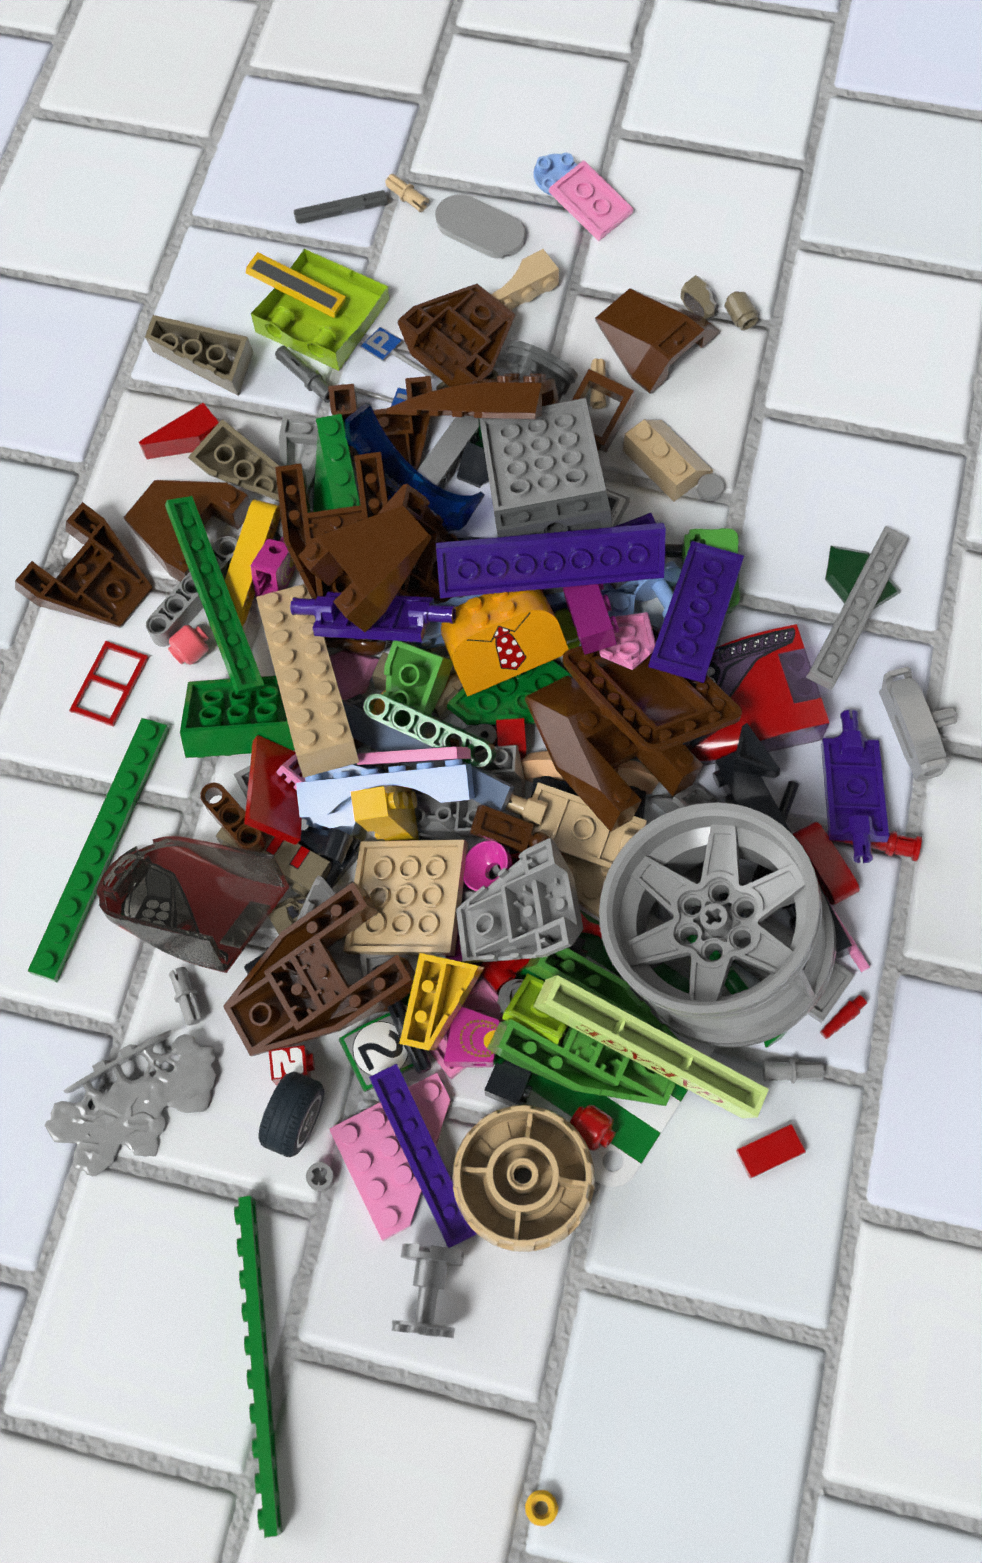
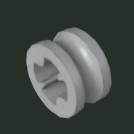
M319 1162L309 1167L306 1173V1181L313 1190L325 1192L334 1184L335 1174L330 1166ZM323 1169L327 1170L328 1173L325 1175L327 1182L323 1185L318 1182L315 1185L313 1183L316 1179L315 1171L323 1172Z

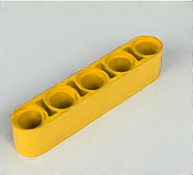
M256 499L250 503L225 577L226 586L242 626H244L255 596L250 566L266 540L274 539L281 516L279 505Z

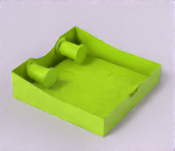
M304 249L290 268L346 296L345 303L333 318L274 288L250 313L256 333L340 371L389 301L388 286Z

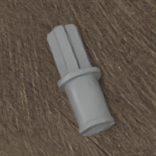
M179 967L176 968L177 974H175L174 970L169 972V977L176 993L174 1000L180 1005L185 1023L188 1026L196 1025L202 1020V1014L196 1000L198 993L192 987L187 968Z
M790 1059V1062L763 1061L764 1081L790 1080L791 1083H795L796 1080H822L824 1078L822 1062H795L794 1059Z

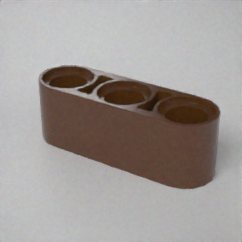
M213 782L205 785L201 790L200 798L208 813L244 854L251 857L261 854L265 850L266 840L260 830L244 824V809L220 783ZM214 796H222L219 802L210 803ZM240 816L237 822L227 823L230 817ZM253 835L257 836V839L254 843H244L247 837Z

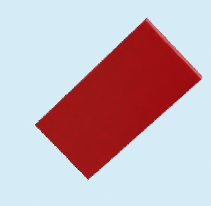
M257 735L252 743L244 824L296 845L301 840L302 826L297 790L293 788L295 786L293 781L290 783L285 781L287 777L285 774L279 776L276 773L280 766L294 756L296 752ZM299 762L293 765L290 769L293 771L299 767Z

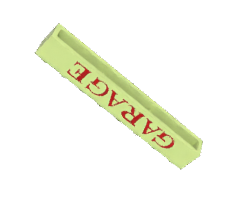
M558 975L545 980L533 1007L742 1119L757 1118L769 1090L766 1087Z

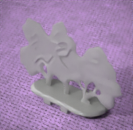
M171 1030L152 1038L138 1047L137 1045L129 1044L119 1050L122 1055L121 1057L112 1062L110 1060H101L92 1066L93 1073L63 1090L64 1093L68 1094L84 1087L86 1092L83 1100L80 1102L60 1101L54 1103L51 1119L45 1123L49 1135L57 1143H76L74 1168L78 1171H85L90 1176L100 1174L114 1163V1157L119 1145H126L136 1156H156L159 1145L157 1136L162 1134L166 1122L161 1112L166 1106L176 1108L184 1113L204 1112L207 1110L211 1098L210 1090L214 1086L216 1074L211 1066L215 1060L213 1047L200 1046L193 1036L183 1034L173 1042L170 1053L159 1054L153 1052L154 1046L168 1038ZM177 1054L179 1056V1060H172L170 1056ZM138 1055L145 1057L148 1062L145 1074L137 1080L127 1079L121 1065ZM164 1060L174 1066L173 1071L161 1070L156 1065V1061H159L160 1064L164 1063ZM152 1067L157 1071L153 1077L150 1076V1069ZM113 1070L117 1080L107 1093L103 1094L92 1086V1081ZM91 1099L95 1105L93 1110H90L88 1107V1102Z

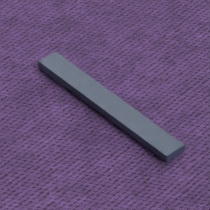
M342 700L354 739L380 752L434 748L370 718L364 710ZM448 760L403 764L417 770L416 764L434 762V768L445 767V761ZM471 765L475 795L473 800L504 813L515 786Z

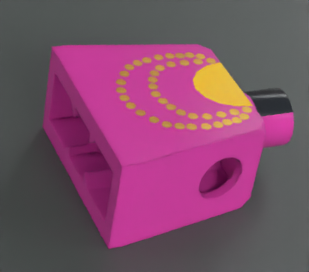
M283 537L279 541L266 540L250 566L255 597L287 589L295 571V564L284 544Z
M461 1007L450 1026L444 1057L445 1066L494 1067L496 1054L487 1050V1047L501 1021Z

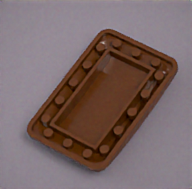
M651 625L656 642L660 629ZM581 646L569 649L563 654L562 663L585 693L630 740L644 751L651 753L661 752L733 725L741 719V708L708 675H706L704 683L650 668L649 662L652 653L633 670L600 657L599 651L584 655Z

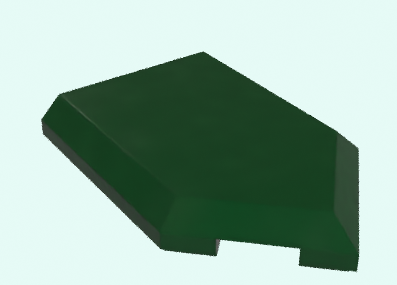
M830 546L825 581L845 603L870 554L865 551ZM890 578L873 610L900 594V589Z

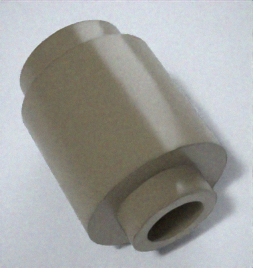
M736 291L727 297L724 307L736 327H740L741 330H747L758 322V312L746 292Z

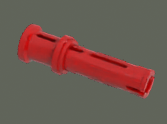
M889 831L887 842H871V848L885 851V854L891 857L894 854L910 857L912 861L916 862L921 849L922 836L912 838L898 835L897 831ZM831 840V841L849 843V844H852V845H853V841Z

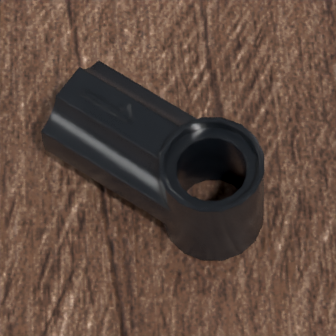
M309 826L307 829L301 830L299 844L332 863L342 865L354 838L335 828H330L329 831Z

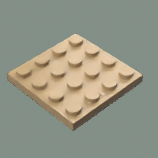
M465 840L361 841L354 883L366 890L379 913L346 935L344 952L350 955H419L423 953L433 956H455L458 932L456 909L461 905L463 876L469 843Z

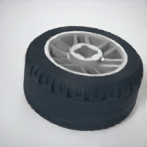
M290 1072L280 1080L267 1104L259 1128L258 1138L264 1148L285 1157H293L302 1150L313 1130L322 1107L325 1093L322 1083L298 1072Z

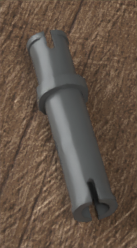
M285 345L280 346L275 352L276 359L304 383L306 389L314 391L324 402H330L328 389L330 385L323 380L322 375L309 368Z

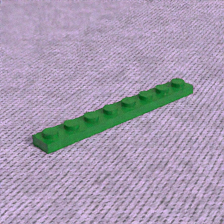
M192 496L167 500L165 504L166 510L235 693L239 695L261 690L264 682Z

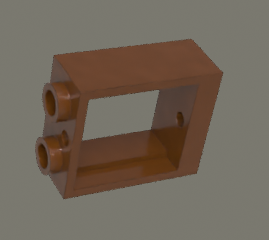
M588 369L571 401L585 398L589 389L592 388L620 402L602 437L594 434L597 451L602 450L607 453L632 408L636 396L634 390Z

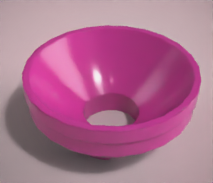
M483 841L475 845L467 853L463 880L470 889L476 892L483 885L488 887L497 879L490 880L489 872L493 866L500 865L501 870L503 868L508 870L512 866L511 856L504 846L495 841Z

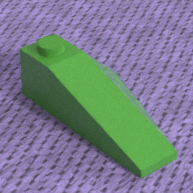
M393 641L384 667L386 692H383V694L394 697L431 715L446 686L453 666L452 660L402 641ZM404 710L400 713L399 721L402 725L407 726L410 723L411 717Z

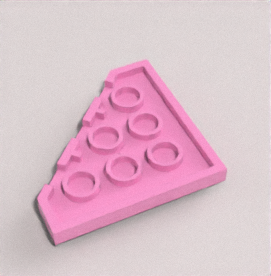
M435 1073L408 1088L435 1146H437L451 1099L438 1074ZM379 1102L331 1127L329 1130L382 1241H385L411 1227L422 1191Z

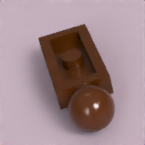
M485 805L477 807L470 834L489 841H495L504 847L520 853L527 849L528 845L530 848L550 838L543 832H537L532 835L533 824Z

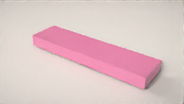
M446 747L359 753L357 755L359 759L357 765L471 759V752L468 747Z

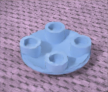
M569 153L539 157L533 172L536 185L543 192L551 195L549 193L550 186L577 166L573 161V156Z

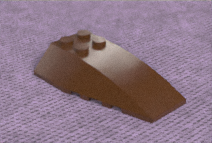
M504 373V375H498L496 379L477 380L452 385L410 398L387 408V414L422 415L429 412V416L452 415V417L474 416V418L537 419L542 416V406L559 403L554 378H546L545 373H531L530 375L523 376V378H520V373Z

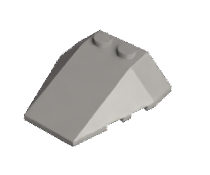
M549 838L525 849L518 855L520 860L508 870L503 868L497 873L499 878L488 887L483 885L456 909L463 962L476 963L547 957L572 946L583 930L575 880L554 840Z

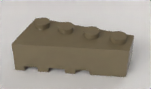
M152 316L145 338L154 353L237 396L239 395L253 355V349L248 337L161 316Z

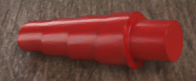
M858 995L852 1002L847 1001L839 1012L831 1018L832 1020L824 1026L820 1034L825 1039H828L860 1014V1010L867 1004V1001L861 995Z

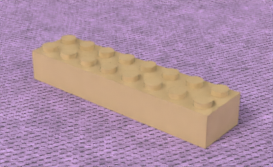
M305 584L257 596L256 599L296 756L304 778L358 763L359 759L324 637L314 636L312 627L315 622V616L292 615L290 611L293 597L312 599Z

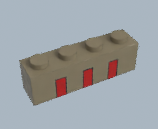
M240 816L230 817L227 823L237 822ZM222 828L216 834V838L221 845L219 848L232 857L235 854L244 858L243 862L255 870H258L259 867L268 872L267 876L277 883L281 884L285 881L292 885L291 889L300 896L306 897L309 894L317 876H321L326 881L332 867L330 861L298 843L294 845L265 832H262L266 840L265 850L258 856L253 857L244 854ZM253 835L247 837L244 843H254L257 839V836Z

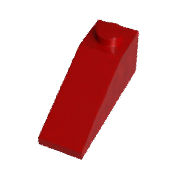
M203 402L140 440L139 445L146 459L191 453L216 427L219 421Z

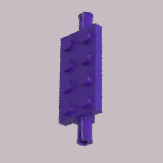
M327 592L326 597L317 596L316 599L293 597V601L290 604L292 615L315 616V622L312 627L314 636L330 638L422 642L426 629L431 622L454 624L456 618L455 605H434V598L395 596L386 612L366 632H363L345 618L333 602L341 593Z
M844 710L840 714L842 722V733L836 738H823L821 742L829 840L853 841L854 862L860 863V857H862L863 863H869L873 860L871 842H887L889 838L879 740H868L859 731L858 712L852 710V717H850V710Z

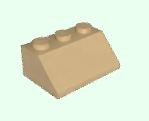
M644 419L624 434L623 452L673 502L695 487L703 475L713 473V470L662 420Z

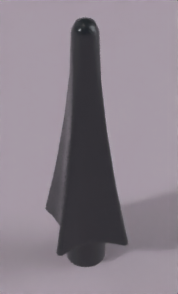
M352 836L354 839L342 865L332 864L326 879L331 889L358 859L357 849L361 841Z

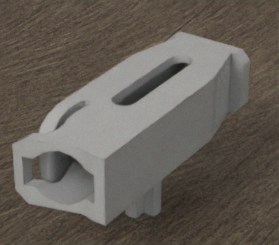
M904 667L889 671L883 677L882 688L879 694L904 757L914 775V779L919 782L938 777L943 774L949 765V760L946 757L937 728L956 724V712L952 708H947L931 713L921 688L912 679L911 669ZM904 675L905 679L893 681V677Z

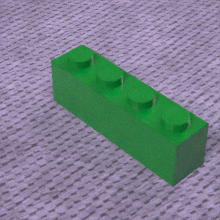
M342 414L316 418L318 430L313 512L360 506Z

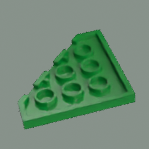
M551 660L468 697L463 688L447 703V709L467 725H496V720L524 718V724H535L525 702V697L565 676L573 677Z

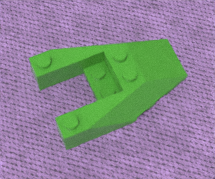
M566 948L547 957L530 958L525 969L546 980L558 975L679 1040L665 1024H662L651 1013V1008L631 991L630 985L626 981L574 951ZM512 1019L499 1022L487 1047V1050L519 1067L578 1092L666 1106L676 1085L675 1082L572 1027H569L560 1047Z

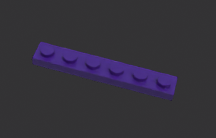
M395 1064L370 1076L371 1084L447 1247L451 1248L475 1236L476 1232L465 1221L458 1208L452 1180L398 1065Z

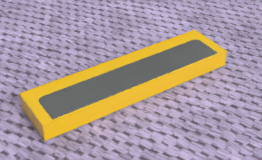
M259 252L255 254L246 266V274L333 318L345 303L346 296Z

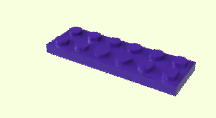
M691 541L649 662L650 668L704 683L744 555Z

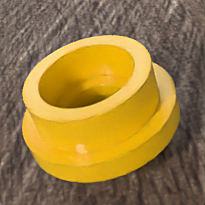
M537 1490L531 1493L525 1504V1512L528 1519L537 1526L551 1524L558 1513L556 1498L546 1490ZM544 1501L547 1503L548 1510L545 1514L541 1515L536 1512L535 1505L537 1502Z

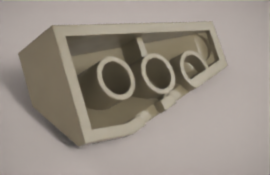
M223 419L188 456L194 464L208 475L279 502L275 467H279V465Z

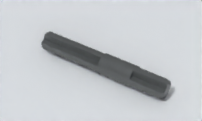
M385 190L302 207L294 210V218L296 223L300 224L387 204V195Z

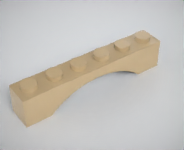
M541 249L522 259L513 277L502 288L491 295L512 311L515 307L525 302H530L540 294L549 292L558 286L559 268L545 250Z

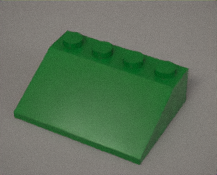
M263 676L264 686L261 690L236 695L230 679L188 682L180 727L185 758L251 754L252 743L257 735L295 751L276 676Z

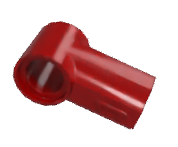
M530 958L483 962L480 966L485 968L481 974L493 989L499 992L505 983L514 980L516 974L527 966Z

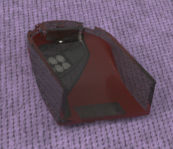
M180 836L152 839L153 844L142 849H138L135 846L111 864L102 876L97 889L99 906L109 921L169 955L188 963L224 973L229 971L290 888L274 855Z

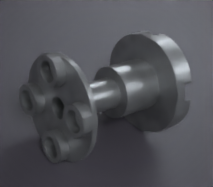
M402 1244L401 1258L416 1261L413 1286L419 1287L415 1321L392 1320V1331L454 1338L455 1328L433 1324L438 1289L444 1290L447 1265L462 1266L464 1252L432 1245L431 1247L421 1246L420 1248L421 1244Z

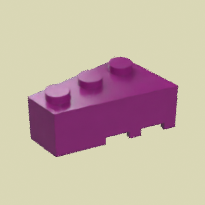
M603 584L562 587L567 608L571 613L572 622L576 628L584 655L617 645L615 633L619 632L615 616L609 617L608 612L612 611L608 596L601 595L600 591L604 590Z

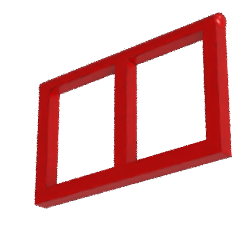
M105 641L69 711L114 727L149 657ZM108 649L139 660L127 686L95 675ZM91 681L123 692L110 718L78 707Z

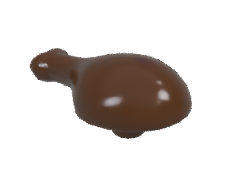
M324 637L326 647L345 649L365 656L378 655L387 646V642L383 640Z

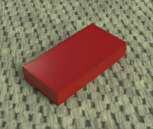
M792 1124L736 1150L750 1179L806 1152Z

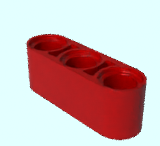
M814 822L793 833V836L808 855L818 883L831 905H835L859 892L857 880L818 822Z

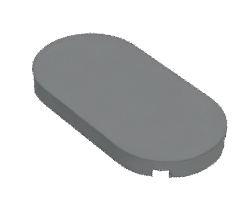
M461 194L449 196L442 200L436 208V223L444 235L487 256L503 258L504 255L509 254L510 257L519 252L523 247L524 227L518 219L471 196Z

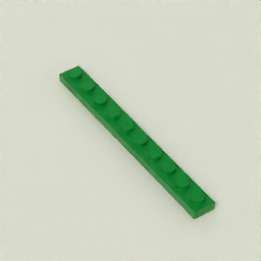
M141 718L28 968L30 974L56 983L58 982L169 731L167 725Z
M252 1196L238 1197L239 1206L234 1207V1218L236 1225H240L241 1238H237L236 1241L238 1257H243L244 1270H239V1283L241 1290L245 1289L246 1302L242 1303L241 1311L243 1322H248L249 1335L244 1336V1349L246 1356L250 1355L251 1369H247V1386L249 1390L253 1389L254 1403L249 1405V1416L251 1424H256L257 1436L252 1438L253 1458L258 1459L259 1473H255L254 1481L256 1494H261L262 1508L257 1511L259 1530H264V1538L279 1536L283 1531L256 1199Z

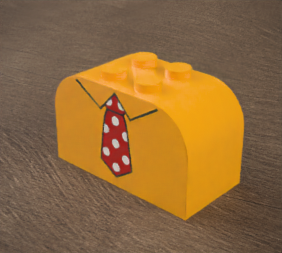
M542 589L484 594L471 598L456 607L454 624H441L442 638L467 697L561 657L565 651L569 650L559 622Z

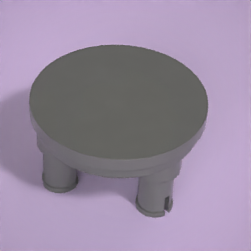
M510 340L506 347V358L513 364L510 373H520V378L531 373H545L546 378H554L559 402L578 377L577 372L570 365L539 347L518 340Z

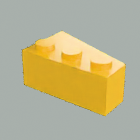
M382 786L351 791L355 822L368 832H376L375 838L378 840L384 839L385 841L419 840L415 815L417 797L412 788Z

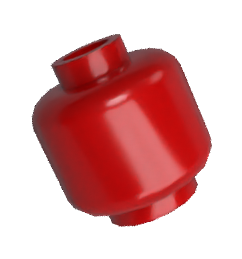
M588 1105L585 1108L580 1106L569 1122L580 1133L588 1149L591 1151H596L601 1146L607 1148L616 1134L612 1131L613 1118L594 1105Z

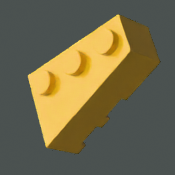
M420 953L399 1044L424 1050H436L485 967Z

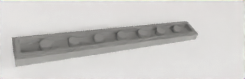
M887 526L884 527L806 678L829 690L833 689L909 537Z

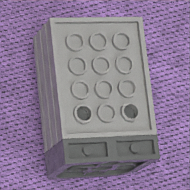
M586 398L542 406V416L537 419L479 418L498 537L613 527L611 510ZM563 588L542 589L544 595L563 592Z

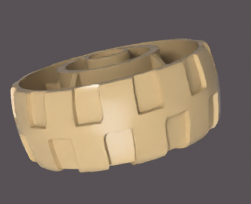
M513 1105L496 1110L480 1119L466 1134L458 1148L453 1165V1190L458 1208L465 1221L481 1238L502 1249L516 1252H532L546 1249L559 1243L580 1225L589 1210L593 1198L595 1171L591 1153L580 1133L565 1118L549 1109L546 1110L532 1105ZM520 1168H527L532 1173L531 1180L526 1184H520L514 1179L516 1171Z

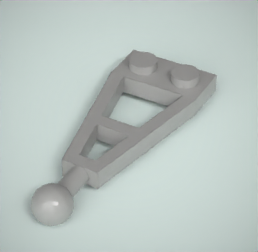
M283 415L279 433L280 466L288 465V443L317 445L318 428L316 417ZM316 454L309 470L304 469L307 478L308 494H310L315 483ZM280 521L276 531L283 537L282 522Z

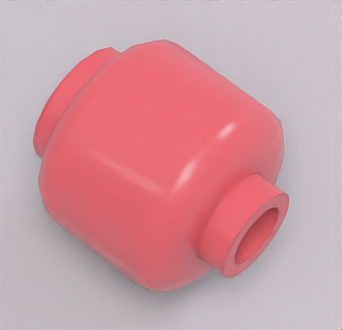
M184 625L170 637L169 644L171 646L168 650L180 664L187 663L192 665L208 652L209 647L206 641L209 637L199 626L194 629L190 625Z

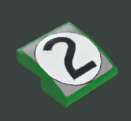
M390 1013L374 1019L339 1038V1042L364 1092L374 1089L369 1077L390 1066L397 1064L401 1074L414 1069L407 1050L403 1044H399L400 1037Z

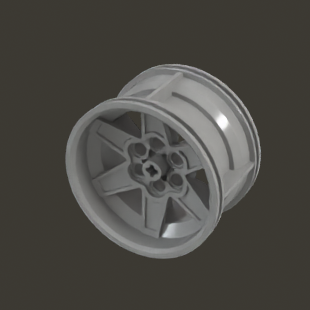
M702 803L666 813L640 829L625 844L613 861L602 888L599 908L600 929L603 943L613 965L623 979L651 1008V1012L670 1030L691 1041L708 1046L734 1048L750 1046L775 1038L799 1023L812 1010L824 993L830 980L836 956L835 926L828 904L820 890L813 866L797 839L780 823L759 811L736 804ZM739 859L760 864L773 873L747 885L740 886ZM703 865L700 883L695 884L681 876L689 870ZM729 893V897L725 901H716L720 894ZM657 900L674 917L672 920L646 932L650 910ZM795 903L796 927L792 943L788 948L762 928L761 924L764 919L779 908ZM694 906H702L697 914H689L690 909ZM754 909V913L750 917H741L744 910ZM693 934L698 935L694 943L685 944L687 937ZM741 939H751L748 946L743 948L737 947ZM723 951L722 956L718 960H709L713 952ZM691 956L689 994L667 984L655 973L653 968L667 960ZM735 959L771 973L763 981L745 991L729 996H721L732 961Z

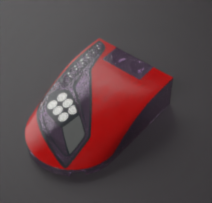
M797 624L748 635L715 648L707 675L741 708L742 715L737 723L718 730L690 750L703 765L715 764L716 760L735 753L741 728L746 723L768 752L817 742L823 739L829 725V719L817 683L806 678L811 665Z

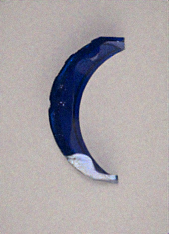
M365 403L346 418L345 437L348 445L355 447L358 455L381 452L385 469L388 501L404 484H408L430 502L428 507L434 515L441 516L444 520L442 525L447 531L457 530L458 532L467 524L485 496L483 492L480 491L475 495L467 496L454 494L438 487L422 476L391 443L379 424L372 406L368 403Z

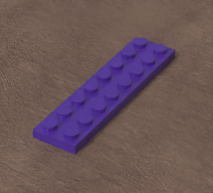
M664 523L436 543L440 598L664 578L666 528Z

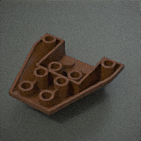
M631 288L595 317L597 325L631 379L649 394L668 379L669 366L695 343L703 348L719 334V329L702 316Z

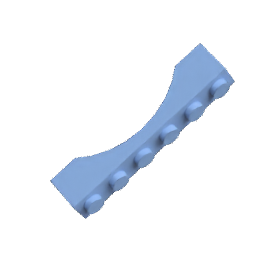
M462 759L445 761V767L434 768V762L416 764L417 770L406 771V765L388 767L389 773L378 774V768L360 770L361 776L350 777V771L332 773L333 779L323 780L322 774L305 777V782L296 783L300 817L336 813L351 799V791L383 785L414 788L430 795L440 803L475 799L471 764L463 765Z

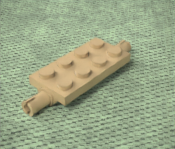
M539 782L532 798L525 799L511 794L505 809L522 815L524 821L533 824L532 835L537 832L546 833L554 840L561 853L610 869L613 861L625 844L640 829L645 827L647 820L633 816L631 821L610 832L579 796Z

